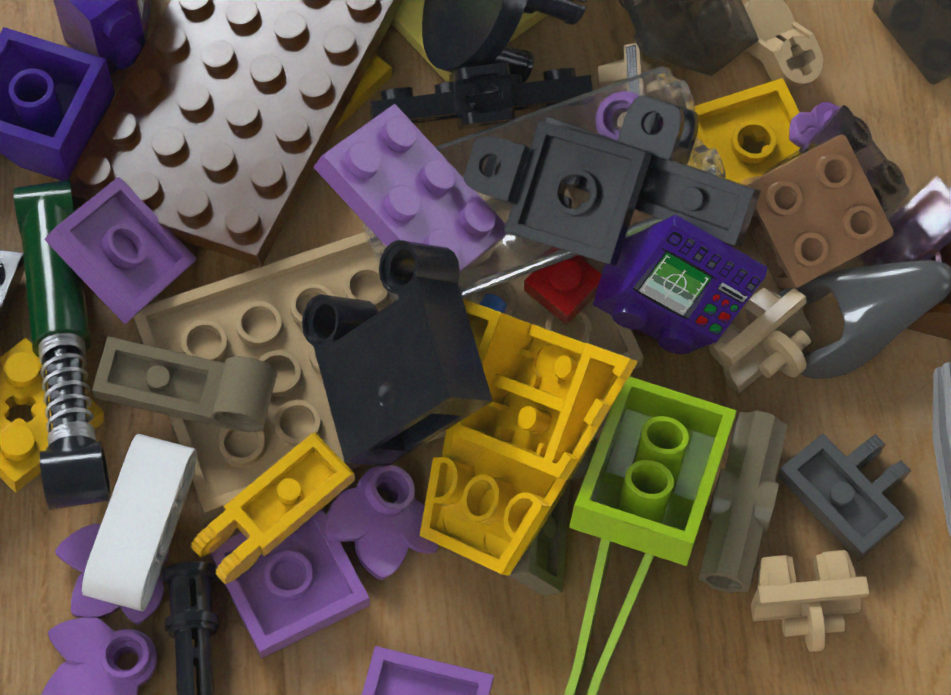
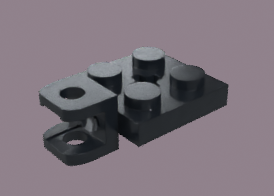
M539 120L530 148L498 137L485 136L476 139L463 178L465 183L473 190L499 201L512 204L504 229L505 232L617 266L652 154ZM488 157L487 162H486V166H485V169H484V172H483V170H482V165H483L484 160ZM580 178H586V188L591 191L590 198L587 202H582L578 209H571L572 199L565 196V190L568 185L577 186Z

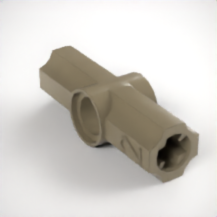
M757 410L748 413L739 412L728 449L729 455L726 467L720 470L708 520H711L712 524L698 580L705 582L712 589L727 593H748L759 556L758 550L762 534L766 535L777 497L779 483L775 482L788 426V424L777 419L776 415Z

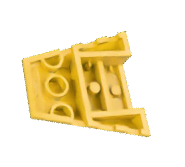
M463 299L493 401L445 430L442 456L434 457L432 461L419 536L495 572L509 576L546 523L579 468L606 414L638 361Z

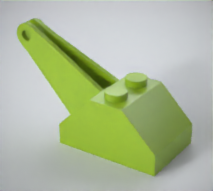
M629 376L609 411L576 499L569 528L599 537L601 541L573 668L564 695L576 694L586 664L613 544L617 543L645 554L593 674L587 695H598L606 668L654 556L687 566L737 410Z

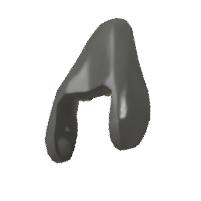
M931 260L871 265L834 271L795 288L806 296L807 303L805 305L818 301L832 292L838 302L845 325L840 340L804 355L807 366L800 374L815 379L832 378L846 375L871 360L903 330L950 293L951 268L946 263ZM793 288L784 289L778 295L783 297Z

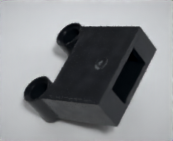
M404 240L391 242L385 248L380 258L379 275L383 287L390 293L398 294L399 299L380 312L370 301L323 294L313 297L306 305L302 318L303 333L306 340L315 350L345 463L390 465L493 401L458 285L459 261L455 253L447 247Z

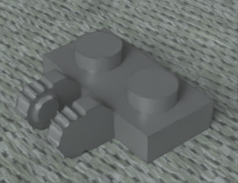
M822 433L783 465L777 477L840 543L860 561L903 523L905 517L886 496L906 479L911 470L900 460L896 464H892L877 480L871 483L860 470L867 464L872 463L882 453V449L886 444L875 434L846 457Z

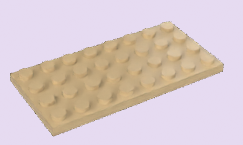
M566 188L565 196L571 198ZM479 193L481 198L506 224L512 204ZM572 201L571 209H576ZM371 230L148 304L133 317L140 339L144 345L225 363L227 358L233 356L254 358L268 363L278 372L262 431L244 432L169 416L178 444L197 450V462L192 482L206 520L218 517L223 513L224 505L311 433L315 432L344 462L315 350L304 336L302 318L307 303L313 297L320 294L370 301L376 306L378 312L399 299L398 294L387 291L380 280V258L386 246ZM508 233L497 245L459 274L458 285L462 299L479 304L486 293L494 294L506 302L507 308L504 314L636 360L638 363L634 369L642 367L644 357L632 330L618 325L613 321L612 315L593 306L595 297L565 325L524 291V280L556 249L555 247ZM578 255L602 274L603 267L600 261ZM446 431L440 433L439 435L435 436L427 442L444 437ZM345 463L350 469L365 465Z

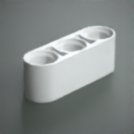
M142 434L135 435L128 449L86 565L82 582V594L84 596L142 612L147 608L192 483L197 462V450L195 448Z

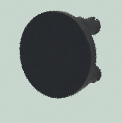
M425 0L422 16L424 50L429 61L435 67L451 73L456 69L464 67L508 63L510 75L521 74L522 83H524L529 78L533 68V54L530 51L520 50L507 45L520 22L522 14H532L537 11L562 20L566 24L574 25L582 18L586 7L573 3L574 0ZM576 0L581 3L587 2V0Z

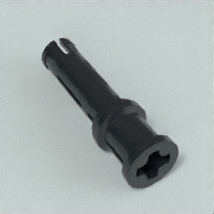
M180 562L166 566L162 570L163 581L169 584L170 616L165 619V630L168 632L169 637L175 639L177 695H195L193 666L196 669L197 695H214L215 685L213 680L211 636L217 633L220 624L219 616L213 613L211 581L217 577L215 574L216 566L208 562ZM190 591H191V598H192V606H191V604H190Z

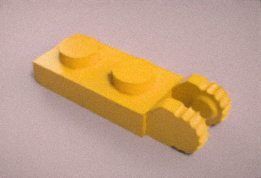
M315 432L311 433L224 505V512L197 534L191 543V548L201 558L208 554L210 555V553L224 544L231 537L235 529L238 528L247 540L222 560L215 573L225 584L235 581L236 578L240 577L242 573H245L255 564L261 554L265 557L355 481V474Z

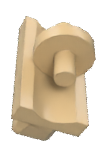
M763 287L749 299L745 307L747 320L751 324L743 331L730 324L720 339L709 345L710 354L723 366L727 386L740 394L762 374L770 378L780 370L789 377H797L806 369L807 363L801 351L811 343L808 335L812 331L803 311V307L807 303L805 295L793 288L782 297Z
M846 550L828 551L816 555L813 561L816 581L796 582L792 557L781 555L762 558L758 567L757 590L751 602L753 622L782 619L784 637L804 635L809 652L824 650L825 633L844 632L845 620L843 614L860 612L862 598L869 595L867 577H856L850 556Z

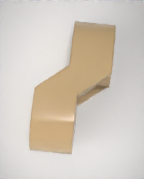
M748 0L739 7L735 14L734 23L737 34L744 49L762 61L772 81L783 78L788 89L795 90L819 77L823 69L824 59L818 42L811 31L795 21L784 0Z

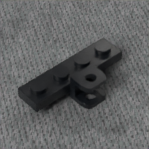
M508 63L464 67L453 71L452 82L434 85L435 94L414 96L412 87L380 91L381 100L371 101L370 115L372 120L396 104L413 124L457 119L459 130L511 124L516 121L515 111L587 103L594 97L591 75L576 76L575 68H560L543 72V81L522 83L521 74L510 75Z
M645 95L638 96L626 113L618 140L546 116L545 122L652 154L635 210L663 220L678 215L723 242L734 246H742L761 190L687 165L699 128V118L695 111ZM663 121V127H662V129H661V131H660V125H661V122ZM580 178L578 185L572 186L574 188L591 193V191L586 188V178Z

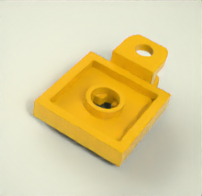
M783 78L687 108L695 111L699 118L697 137L687 164L689 166L739 183L746 178L762 176L808 151L796 146L789 139L790 122L800 112ZM751 136L754 142L764 141L766 146L762 148L761 153L747 152L741 148L744 137Z
M26 337L0 357V478L15 493L41 473L40 451H45L48 447L47 436L49 434L46 430V423L48 422L45 416L46 405L43 402L45 395L42 389L44 379L41 376V368L43 366L39 362V357L32 351V343ZM90 398L92 402L87 410L91 411L93 419L89 424L96 429L104 423V411ZM16 405L32 407L31 415L33 419L31 421L25 422L21 418H17L12 422L7 420L11 407Z

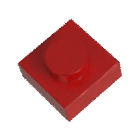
M556 248L524 280V291L567 325L595 297L602 274L577 254Z

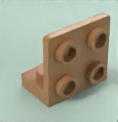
M837 135L762 176L746 178L739 182L761 190L748 230L778 288H798L893 236V229L845 135Z

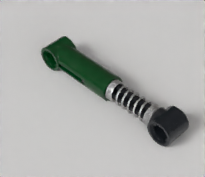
M71 179L17 187L13 191L16 217L23 246L32 351L39 357V362L43 366L41 368V376L44 379L42 389L45 392L43 402L46 405L45 416L48 420L46 430L49 434L47 436L48 447L45 451H40V469L49 510L109 501L111 499L109 474L103 444L95 439V428L89 424L93 419V414L87 410L91 406L92 401L86 396L90 392V387L84 383L88 379V373L83 368L87 365V360L84 357L90 348L91 339L83 280L44 240L57 225L77 210L76 201L72 199L71 190L73 189Z

